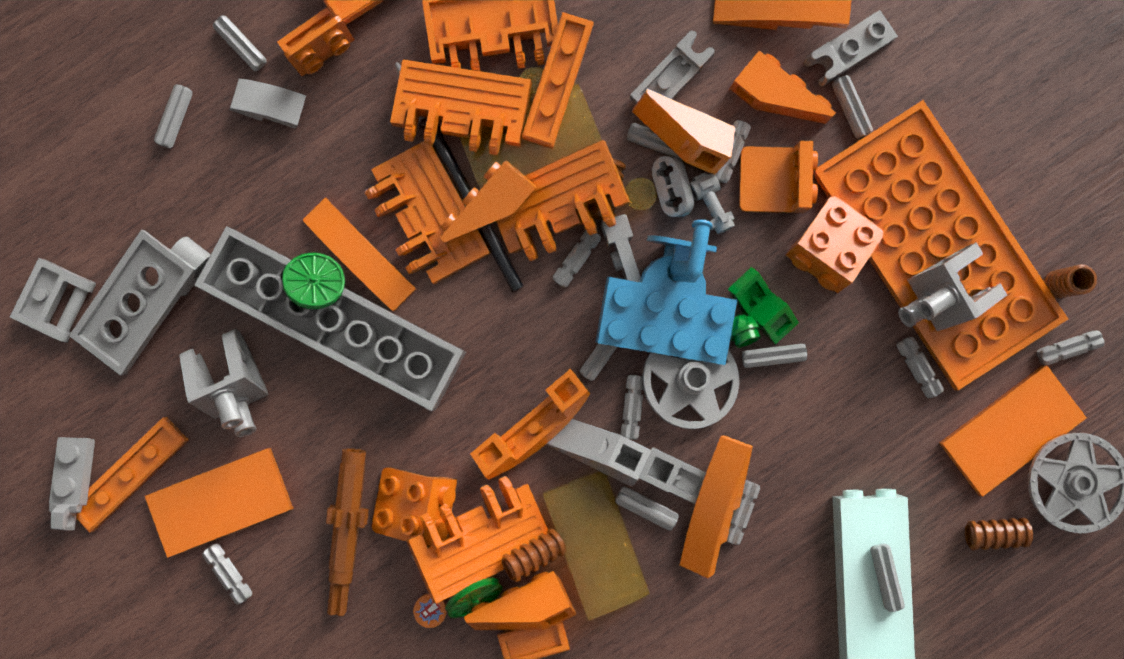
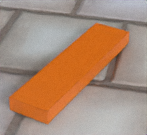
M562 12L522 133V139L552 149L554 148L594 26L593 21Z
M163 417L89 488L87 505L82 506L81 513L76 514V519L89 533L94 532L180 450L189 439L168 417Z

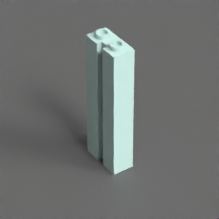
M876 489V495L863 496V490H843V496H833L839 658L915 659L908 497L896 494V489ZM887 544L891 548L905 604L902 610L889 612L884 608L870 551L874 545Z

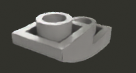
M239 78L229 110L259 121L266 118L295 129L298 126L306 95L274 85Z

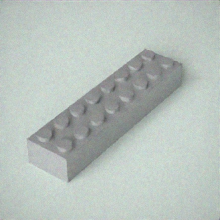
M226 226L195 286L431 411L437 409L467 352L344 288L340 298L328 307L307 309L296 305L285 294L282 283L284 269L291 259Z

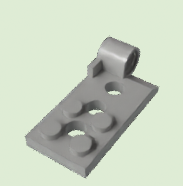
M141 230L69 336L119 375L127 374L180 296L187 295L193 287L211 254L189 237L180 239L170 250L148 232ZM150 267L156 269L159 275L158 282L154 286L150 285L146 280V272ZM131 294L137 295L140 299V307L136 312L132 311L128 306V298ZM113 320L118 321L122 326V333L118 338L114 337L110 332V324Z

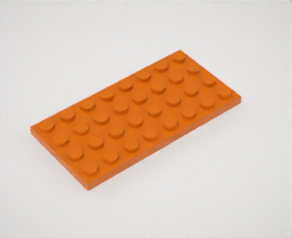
M924 100L817 167L816 171H813L815 179L828 198L832 196L839 198L882 229L884 233L883 238L869 257V261L900 308L918 299L908 279L972 243L977 242L983 255L957 272L960 277L959 280L969 296H973L988 287L993 288L999 283L1003 286L1007 296L976 319L940 331L936 330L931 320L925 318L913 326L954 390L962 389L1068 320V317Z

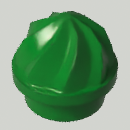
M735 316L730 341H734L737 348L757 342L761 339L759 323L751 316Z

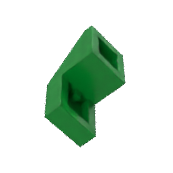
M752 267L728 288L732 297L737 300L740 309L759 323L760 330L775 345L799 323L789 305L771 292L760 273Z

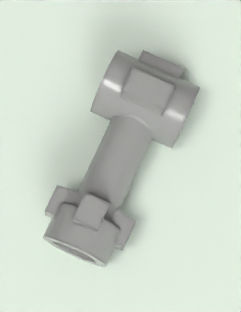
M703 173L694 177L693 181L690 182L694 200L698 201L703 198L713 218L710 221L713 224L711 230L715 229L718 235L733 228L735 225L732 220L735 218L732 212H724L715 192L721 189L716 175Z

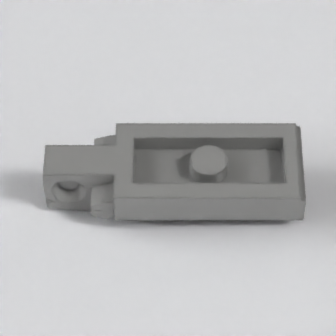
M58 437L49 499L51 529L75 530L76 514L81 513L83 505H87L95 446L94 439Z

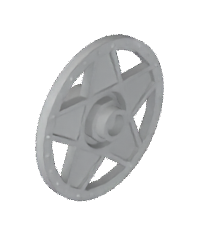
M728 350L727 363L722 365L650 352L645 361L642 374L643 390L649 405L660 418L679 428L699 429L718 422L732 408L739 390V372L732 354ZM651 372L667 384L659 402L656 401L651 388ZM731 381L728 398L719 410L714 389ZM689 405L703 421L688 422L677 419L672 415Z
M1068 433L1057 436L1043 445L1032 460L1028 473V490L1031 501L1038 513L1047 522L1064 531L1090 533L1105 528L1124 509V459L1114 446L1098 436L1087 433ZM1072 441L1065 461L1045 458L1058 445ZM1093 443L1104 449L1116 465L1096 464ZM1038 476L1053 487L1045 506L1038 492ZM1120 485L1117 501L1110 512H1108L1103 493ZM1078 509L1091 524L1071 525L1059 520Z

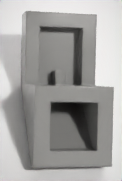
M652 447L639 478L668 493L671 492L696 504L706 472Z

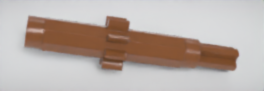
M342 449L336 505L330 504V507L327 508L326 524H333L328 577L330 590L327 614L344 616L347 612L349 584L352 583L355 567L359 528H365L368 520L369 509L361 508L366 466V451L361 449Z

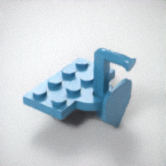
M695 220L692 222V227L694 228L692 242L663 236H648L647 241L665 245V250L662 257L652 261L644 269L639 282L607 277L595 343L726 365L737 300L706 294V281L702 273L706 252H716L717 247L708 245L709 232L713 227L711 222L707 220Z

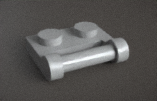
M38 258L10 318L52 338L68 343L71 333L69 331L88 292H93L96 283L45 259ZM70 283L76 287L57 326L50 324L49 322Z

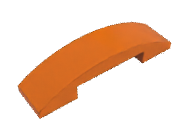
M326 197L303 219L304 223L393 312L417 290Z
M571 369L545 390L549 396L505 434L500 437L494 433L470 453L485 478L489 480L536 453L552 440L581 409L590 392Z

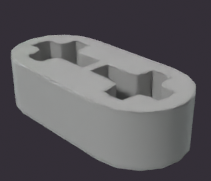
M674 156L658 158L653 164L652 176L664 213L671 217L688 215L694 206V196L683 162ZM668 166H672L673 171L669 173V176H665L664 171L668 169ZM677 197H681L682 203L678 207H674L673 201Z

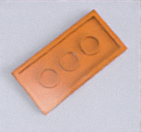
M1042 365L939 442V444L978 496L983 497L1031 461L1048 441L1057 436L1067 434L1087 419V417L1049 367Z
M271 448L264 449L145 495L167 558L294 509Z

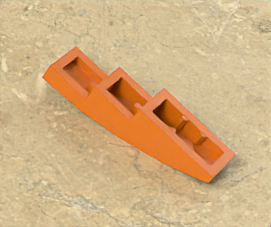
M715 0L712 24L776 30L778 26L811 29L813 25L847 28L850 22L852 0Z
M725 435L720 437L696 500L684 543L680 566L706 578L714 575L720 545L727 541L733 511L738 509L741 504L753 446Z

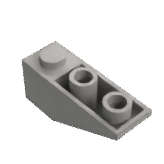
M574 419L546 444L631 487L638 481L651 453L650 449L626 437Z

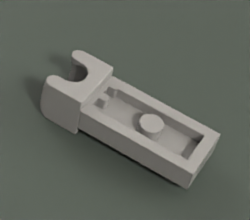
M879 10L832 41L813 51L807 56L804 64L806 67H811L814 64H822L825 67V75L818 80V85L823 87L894 41L898 35Z
M690 31L677 44L676 48L631 93L630 99L636 104L648 89L673 100L695 75L711 61L715 55V50L712 47H708L702 53H695L691 46L694 44L697 34L695 31Z
M627 215L616 216V225L610 228L602 221L601 229L607 247L614 246L615 252L610 253L616 272L622 270L625 280L639 282L641 277L629 244L633 233Z

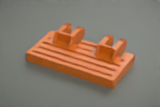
M422 0L432 64L445 63L444 48H449L451 66L461 68L457 50L470 49L471 70L481 71L477 43H481L484 57L510 53L508 38H513L518 69L525 68L526 60L525 54L522 51L521 41L528 39L534 40V56L537 65H545L540 33H545L547 47L551 46L558 27L554 0Z
M402 60L390 123L392 126L404 128L405 141L413 142L416 136L419 116L427 117L424 142L425 144L433 145L439 119H442L440 130L442 134L470 138L469 151L477 152L480 147L483 126L492 127L489 154L498 155L503 129L507 130L505 139L507 145L521 146L532 81L531 79Z
M599 141L525 175L537 187L514 214L496 222L509 254H514L524 249L529 261L538 259V251L529 232L532 229L537 228L542 244L549 254L556 251V244L548 222H551L555 234L562 233L582 223L590 236L596 234L597 225L588 207L591 203L597 202L603 221L609 228L616 225V219L607 196L610 195L615 208L630 203V200L606 141Z
M423 141L371 169L378 184L366 190L365 194L369 200L377 198L397 187L400 195L380 204L375 209L377 217L385 216L406 204L408 206L406 209L395 214L410 240L396 249L398 256L408 255L425 244L431 250V253L410 262L405 267L408 274H413L437 261L438 265L426 271L431 282L436 284L491 254L478 229L447 242H443L440 239L441 235L445 232L441 225L453 212L458 216L464 210L465 205L462 203L432 145L425 144Z
M506 476L498 480L500 490L509 507L504 511L501 510L489 485L481 487L480 492L490 514L489 518H487L482 505L454 517L448 504L440 506V516L450 536L443 540L439 536L432 517L428 513L420 516L422 526L431 546L427 547L422 534H418L406 540L433 603L437 604L455 595L465 587L504 570L502 555L505 553L511 555V550L515 548L520 550V545L524 543L529 545V540L533 538L538 540V535L542 533L547 535L548 528L528 484L514 489L511 481Z

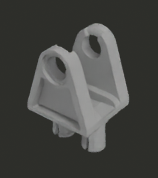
M977 242L962 248L908 279L918 299L899 309V318L903 324L912 327L925 318L931 320L936 330L940 331L976 319L1007 296L1001 283L993 288L988 287L973 296H969L959 280L960 277L957 272L983 255Z
M233 329L222 335L229 375L225 376L224 380L214 384L203 357L200 353L195 355L193 348L180 354V363L188 403L214 419L220 418L223 429L234 428L235 436L245 437L251 435L257 429L248 405L269 394L246 341L237 329Z

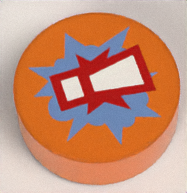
M429 593L423 594L414 605V618L419 625L425 628L437 627L444 621L447 615L445 610L447 603L443 600L435 604L432 602Z

